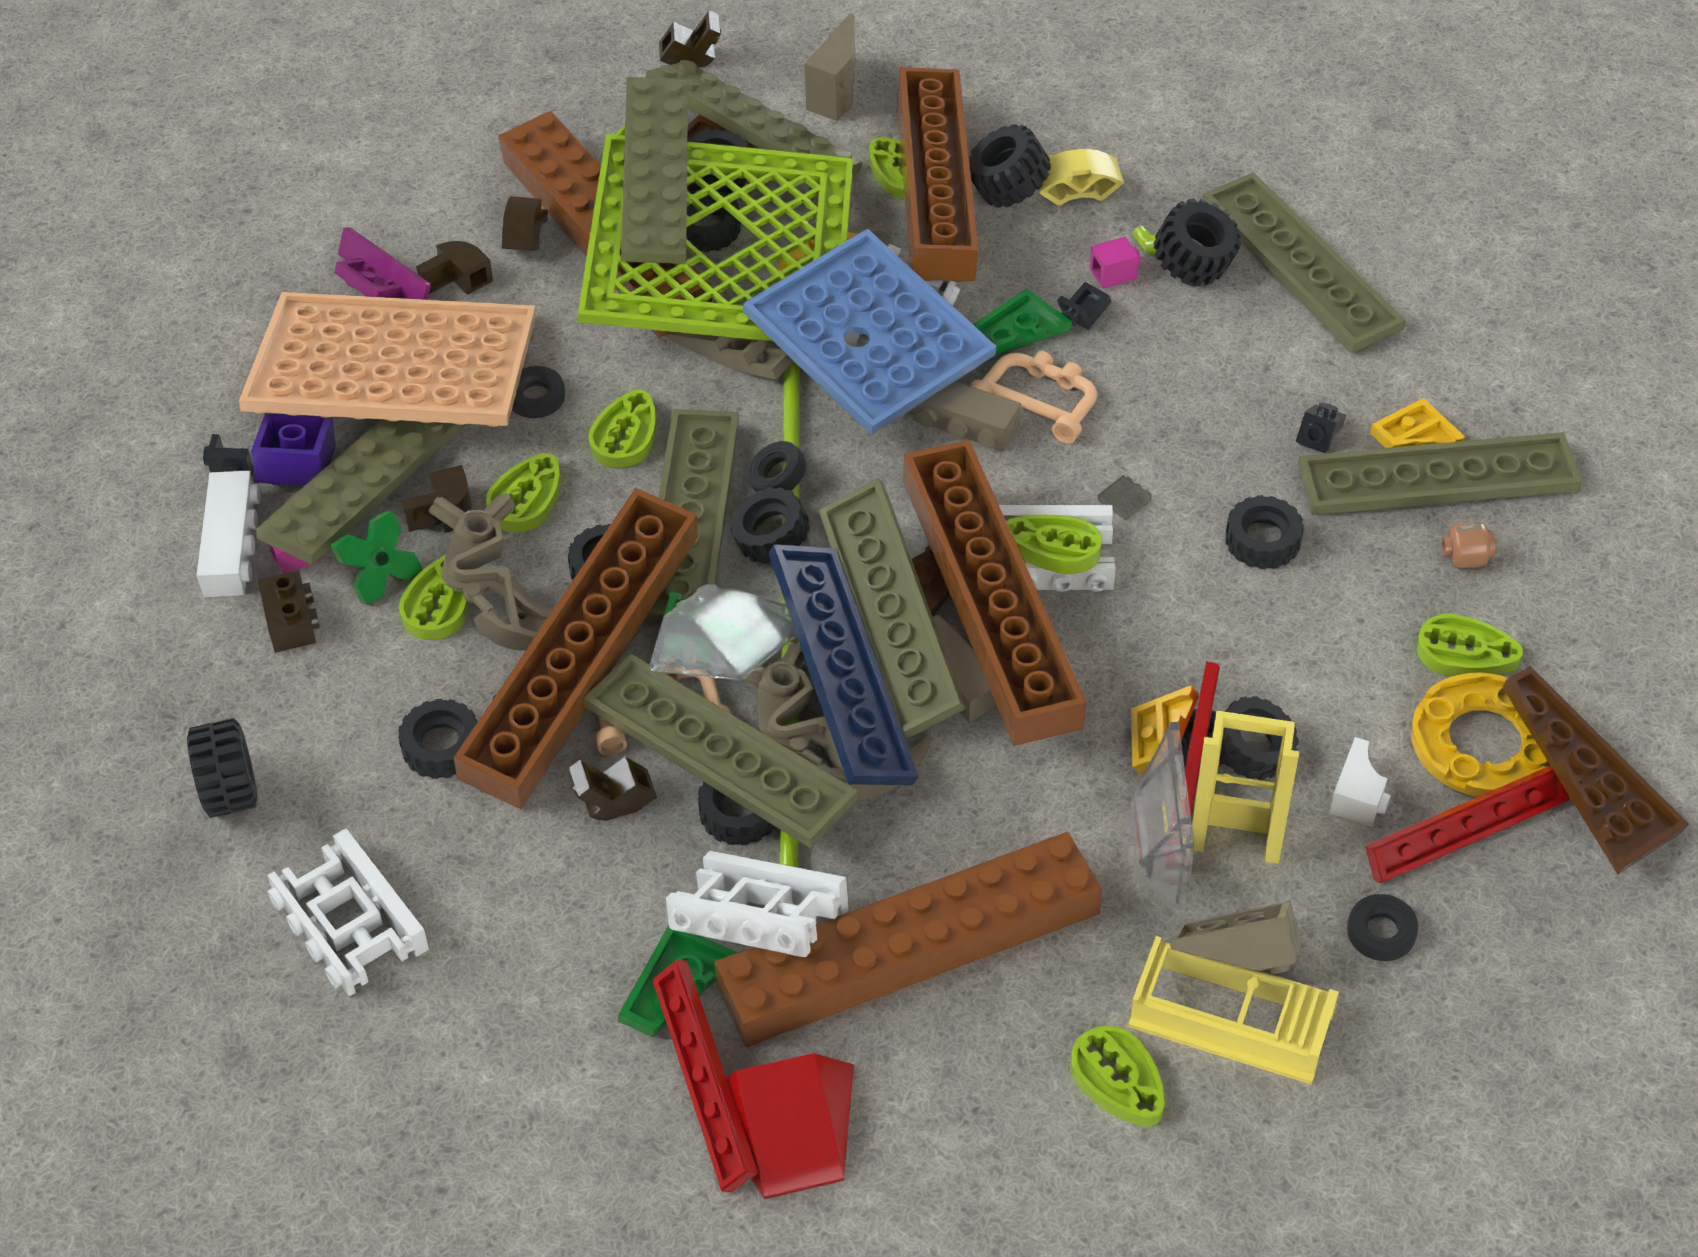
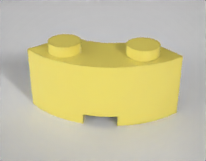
M1070 150L1049 155V162L1051 164V169L1048 171L1049 176L1047 180L1042 182L1043 186L1038 189V193L1057 206L1077 198H1094L1103 201L1124 183L1115 157L1099 150Z

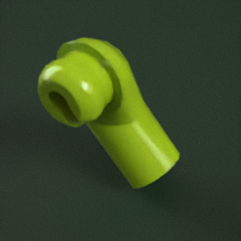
M1145 226L1137 227L1133 231L1132 236L1148 255L1155 256L1157 251L1154 249L1156 235H1151Z

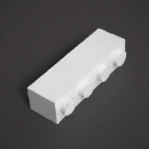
M250 471L209 473L196 575L203 597L245 595L246 582L252 581V565L249 561V556L255 554V540L251 534L252 530H256L258 527V516L254 507L255 504H260L261 492L259 484L253 483Z

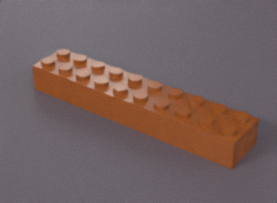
M900 67L897 107L910 268L924 281H975L979 247L959 69Z
M552 111L539 115L498 135L505 165L535 198L542 199V207L548 209L550 216L587 256L601 169L599 162ZM627 262L633 269L644 264V262ZM674 263L658 264L665 272L676 267ZM620 266L617 278L627 273ZM694 266L690 267L697 275H700ZM651 268L640 274L648 282L659 276ZM684 272L672 277L680 285L691 280ZM634 279L622 284L630 292L641 287ZM667 282L654 287L662 295L673 290ZM698 284L687 290L695 299L706 293ZM648 291L640 295L653 297ZM678 295L675 298H673L685 300L681 295ZM652 330L658 338L670 333V331Z
M965 440L904 454L903 483L1013 746L1083 730L1087 702L971 441Z
M635 487L455 755L454 763L458 780L516 808H523L587 708L584 707L583 697L612 671L697 540L696 514Z
M1068 831L839 915L835 919L816 924L817 940L814 943L810 942V953L806 957L753 947L715 961L717 987L745 1047H749L1099 915L1102 888Z

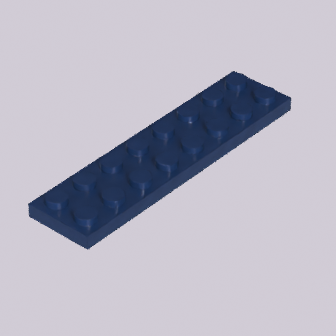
M774 544L768 554L848 785H913L919 776L836 548Z

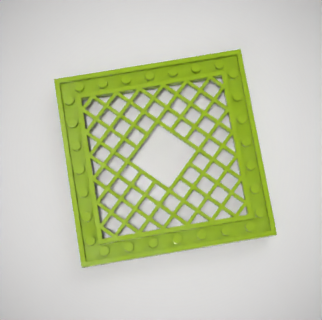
M606 134L578 308V323L772 341L743 313V306L738 304L743 301L747 302L755 294L767 290L769 286L785 279L786 276L800 270L805 265L847 241L853 158L687 142V186L695 182L702 190L693 195L687 191V206L692 204L699 212L690 217L687 215L686 227L724 207L760 240L715 265L686 239V249L694 255V257L686 261V264H675L676 267L667 272L658 265L659 263L644 262V264L633 269L627 262H621L625 136ZM706 175H715L719 180L708 185L701 178ZM737 178H746L750 184L740 188L733 181ZM768 181H777L781 187L771 191L764 184ZM800 184H808L812 190L802 194L795 187ZM726 185L733 193L723 198L715 190ZM757 188L765 196L755 201L747 193ZM788 191L796 199L786 204L778 196ZM709 194L717 202L706 207L699 199ZM819 194L817 207L810 199ZM741 198L748 205L737 210L730 203ZM772 201L779 209L768 213L761 206ZM803 204L810 212L800 216L793 209ZM753 210L763 217L754 223L744 216ZM786 213L794 221L783 226L776 218ZM817 216L815 229L808 221ZM770 223L777 231L767 236L759 228ZM799 226L809 233L800 239L790 232ZM784 235L792 243L782 249L774 240ZM815 239L814 251L805 245ZM767 245L775 253L764 258L757 250ZM797 248L807 255L799 261L794 260L789 255V253ZM750 255L758 263L747 268L739 260ZM782 258L790 266L779 271L771 263ZM698 262L703 263L708 268L707 271L700 275H697L690 268ZM733 265L741 273L729 278L722 270ZM620 266L627 273L617 278ZM651 268L659 276L648 282L640 274ZM765 268L773 276L762 281L754 273ZM684 272L691 280L680 285L672 277ZM716 275L723 283L712 288L704 280ZM748 278L756 286L745 292L737 283ZM634 279L641 287L630 292L622 284ZM667 282L673 290L662 295L654 287ZM698 284L706 293L695 299L687 290ZM731 288L739 296L727 301L719 293ZM648 291L653 297L640 295ZM678 295H681L685 300L673 298H675ZM713 298L718 303H711L706 301Z

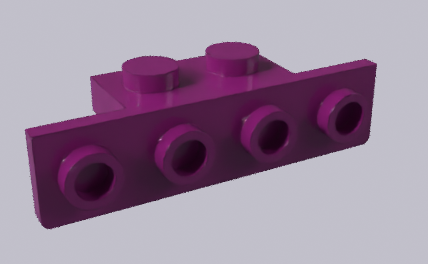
M351 227L343 228L338 255L345 260L336 262L334 273L345 280L347 285L356 288L366 297L428 299L431 287L428 281Z

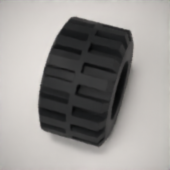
M1011 124L1009 127L1003 126L996 131L990 132L988 136L978 142L976 147H973L969 156L972 183L989 205H994V207L998 208L1003 205L1004 207H1010L1014 203L1019 204L1023 202L1027 197L1030 198L1036 190L1043 186L1042 182L1047 180L1049 176L1048 171L1051 169L1049 156L1031 129L1024 125Z
M1193 198L1188 199L1186 203L1184 201L1179 202L1167 215L1155 236L1154 249L1157 250L1155 253L1156 259L1162 261L1160 266L1164 270L1168 269L1171 272L1170 276L1174 279L1178 277L1182 279V283L1187 285L1189 282H1193L1194 286H1201L1203 282L1206 285L1212 284L1215 279L1218 280L1223 276L1238 254V250L1241 247V241L1239 240L1241 232L1236 229L1238 224L1235 219L1229 218L1230 213L1227 210L1222 211L1219 209L1220 205L1216 203L1211 205L1204 199H1200L1197 202Z
M230 718L189 728L187 735L189 760L198 797L205 813L210 818L255 808L257 802L255 776L247 742L238 721L235 718Z

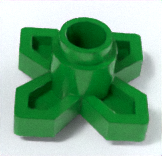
M384 511L370 520L367 539H360L347 534L331 544V549L339 563L353 565L358 570L352 587L363 604L369 605L384 596L387 574L408 581L423 570L414 552L394 549L402 528L393 512Z

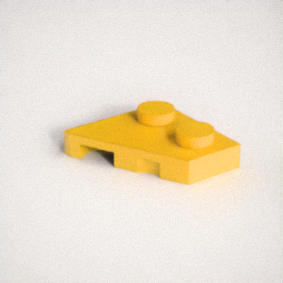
M1424 398L1373 423L1370 434L1385 448L1465 441V436Z
M1191 685L1130 709L1132 766L1139 774L1172 763L1199 698L1198 692Z

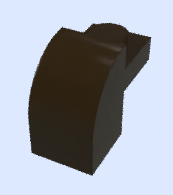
M708 10L694 31L673 21L659 41L660 61L672 65L679 63L681 60H688L694 62L698 68L709 65L715 59L714 45L721 36L719 15Z
M514 196L508 199L503 217L501 249L525 251L539 249L540 225L548 221V209H541L542 199Z
M450 241L441 243L436 246L437 256L416 266L417 274L431 285L429 294L453 281L467 295L493 282L490 259L477 246L468 242Z
M462 465L429 473L433 493L402 500L409 532L418 529H428L438 524H443L445 533L454 530L429 513V508L437 497H443L465 513L471 510L470 493Z
M626 756L604 772L599 771L582 760L569 767L574 782L572 789L576 796L586 803L589 816L593 819L606 821L636 813L657 798L648 769Z

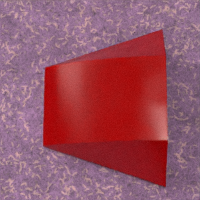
M812 1053L737 1070L727 1077L758 1170V1174L752 1177L751 1180L764 1199L844 1181L854 1064Z

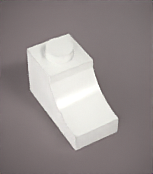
M1355 737L1333 794L1330 814L1373 827L1377 814L1385 816L1391 795L1385 793L1388 778L1380 776L1372 767L1368 758L1369 741Z

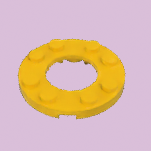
M1491 673L1455 675L1432 686L1426 692L1418 707H1416L1411 726L1412 745L1422 765L1444 785L1461 793L1479 797L1550 766L1502 688L1508 677ZM1486 710L1500 714L1511 721L1519 731L1522 743L1520 751L1514 757H1511L1510 760L1499 764H1491L1490 761H1487L1485 764L1480 763L1473 756L1458 752L1456 745H1453L1450 738L1449 729L1451 723L1460 715L1470 711Z

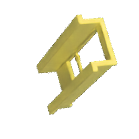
M1216 711L1213 737H1204L1189 850L1204 852L1207 826H1219L1267 834L1264 862L1279 864L1299 758V751L1291 750L1295 722ZM1224 728L1282 736L1274 783L1234 777L1229 774H1217ZM1216 780L1226 784L1237 783L1273 789L1271 803L1214 794Z
M1155 937L1133 997L1131 1018L1128 1023L1129 1028L1312 1085L1329 1023L1336 1009L1339 991L1329 989L1328 992L1266 972L1255 971L1172 950L1170 943L1161 941L1162 937ZM1161 969H1169L1246 993L1237 1022L1152 996ZM1252 995L1284 1005L1275 1034L1243 1024Z

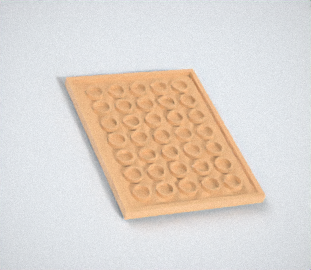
M282 292L240 396V412H253L256 414L277 413L291 416L314 415L324 418L350 417L359 420L369 418L386 419L388 421H420L422 423L442 422L456 425L479 424L490 427L508 426L536 318V308L533 305Z

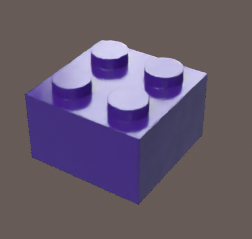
M265 413L251 450L255 482L305 486L331 463L336 447L333 417L324 418L314 415L291 416L287 414Z

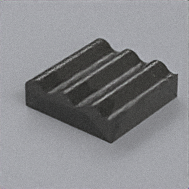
M1123 475L1098 494L1097 500L1103 505H1112V511L1124 520H1127L1151 501L1152 494L1150 491L1144 490L1140 484L1134 483L1130 477Z

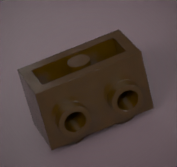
M299 570L258 579L274 652L316 643L314 630L320 629L316 608L309 609L308 604L315 603L310 582L303 584Z

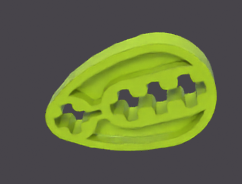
M887 137L873 139L869 144V158L874 177L888 194L896 198L905 199L900 140Z
M632 390L613 401L596 418L589 430L588 439L590 452L597 462L611 468H627L637 465L647 458L655 442L657 430L655 406L651 395L644 390ZM627 428L625 432L626 440H622L619 443L620 450L615 451V441L621 440V430H625Z
M540 453L510 468L490 487L486 495L487 506L500 493L502 495L505 493L509 494L511 501L518 504L515 507L516 515L512 514L513 509L500 523L502 530L525 532L537 528L547 520L556 505L560 493L561 474L559 460L553 454ZM522 492H526L524 496L525 504L520 503L523 499Z
M1043 514L1016 517L1006 521L1023 560L1037 567L1059 574H1079L1090 570L1100 560L1101 534L1093 524L1086 520L1062 515Z
M446 555L423 569L408 585L399 601L402 625L409 634L423 640L446 638L462 627L468 615L470 602L465 600L463 593L454 591L443 581L442 567ZM439 596H440V598H439V600H438L439 610H438V609H435V610L432 612L431 616H432L433 622H432V621L427 622V621H428V612H427V610H432V609L434 608V606H435L434 598H433V597L436 598V597H439Z
M1450 613L1439 614L1428 619L1419 631L1416 645L1417 654L1423 664L1432 671L1446 676L1465 673L1506 674L1515 671L1519 667L1523 655V648L1520 643L1505 632L1477 619ZM1430 638L1437 639V644H1431ZM1448 642H1454L1455 649L1448 648ZM1466 645L1473 646V651L1466 650ZM1502 652L1509 653V658L1502 657Z
M1099 1026L1083 1033L1072 1048L1070 1063L1071 1075L1078 1088L1102 1109L1124 1121L1142 1127H1151L1158 1124L1162 1120L1165 1108L1163 1084L1152 1057L1140 1040L1131 1032L1115 1026ZM1091 1044L1096 1048L1104 1046V1058L1107 1061L1116 1060L1115 1070L1120 1076L1128 1074L1127 1083L1121 1079L1114 1081V1069L1109 1065L1101 1066V1054L1097 1051L1089 1052ZM1142 1101L1146 1105L1153 1103V1111L1150 1112L1147 1108L1140 1111L1139 1102Z

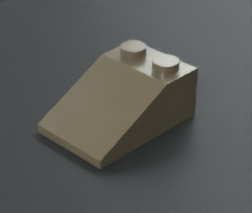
M849 14L804 64L806 110L838 121L845 112H849L854 102L853 86L856 63L855 15Z
M1291 900L1178 924L1169 941L1172 950L1255 971L1268 969L1270 974L1290 970L1292 964L1297 963L1302 947Z

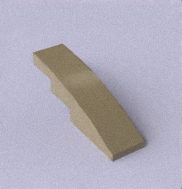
M670 332L668 334L670 340L718 364L755 376L777 380L794 363L782 349L767 347L763 340Z

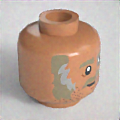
M1482 522L1454 524L1450 527L1448 536L1442 537L1443 557H1449L1455 568L1485 566L1489 558L1495 556L1494 533L1492 530H1488Z

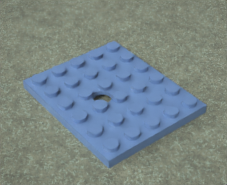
M868 229L743 303V313L871 435L996 355L997 346ZM853 331L860 333V335L866 334L869 342L863 347H853L845 342L844 337Z

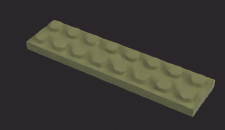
M681 60L679 63L662 65L660 68L646 72L645 78L688 80L689 108L731 131L733 134H738L742 139L759 149L853 158L852 175L858 174L861 171L863 162L853 157L851 152L835 147L829 143L827 138L816 136L809 132L804 125L788 120L784 117L783 113L771 110L762 105L760 100L741 93L738 87L727 85L720 81L717 75L699 69L692 61Z
M627 77L621 262L686 264L688 80Z
M1254 172L1203 194V199L1207 200L1209 204L1216 203L1220 205L1219 209L1222 211L1227 210L1230 213L1229 218L1235 219L1238 224L1236 229L1241 232V238L1239 239L1241 243L1351 353L1404 330L1406 320Z
M673 409L658 498L696 514L698 538L643 622L662 623L671 589L682 595V601L695 608L699 605L710 611L709 616H712L739 427V412Z
M380 419L257 527V539L313 565L331 549L332 543L345 536L467 424L456 425L442 422L422 423L420 421H388Z
M1564 432L1299 456L1298 468L1312 515L1580 491L1582 479Z
M877 478L819 509L831 548H836L905 740L965 710V704L884 483Z
M633 654L627 656L583 697L585 708L809 848H812L858 800L857 790Z

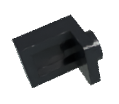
M1087 282L1082 284L1070 300L1062 295L1057 299V303L1062 311L1061 314L1072 321V326L1078 324L1087 330L1112 302L1107 293Z
M1328 403L1313 405L1304 413L1296 442L1326 453L1330 448L1334 433L1343 427L1346 415L1338 412L1336 406Z
M212 434L209 446H205L203 451V462L205 466H209L210 473L250 471L253 477L254 468L249 449L223 448L220 434Z

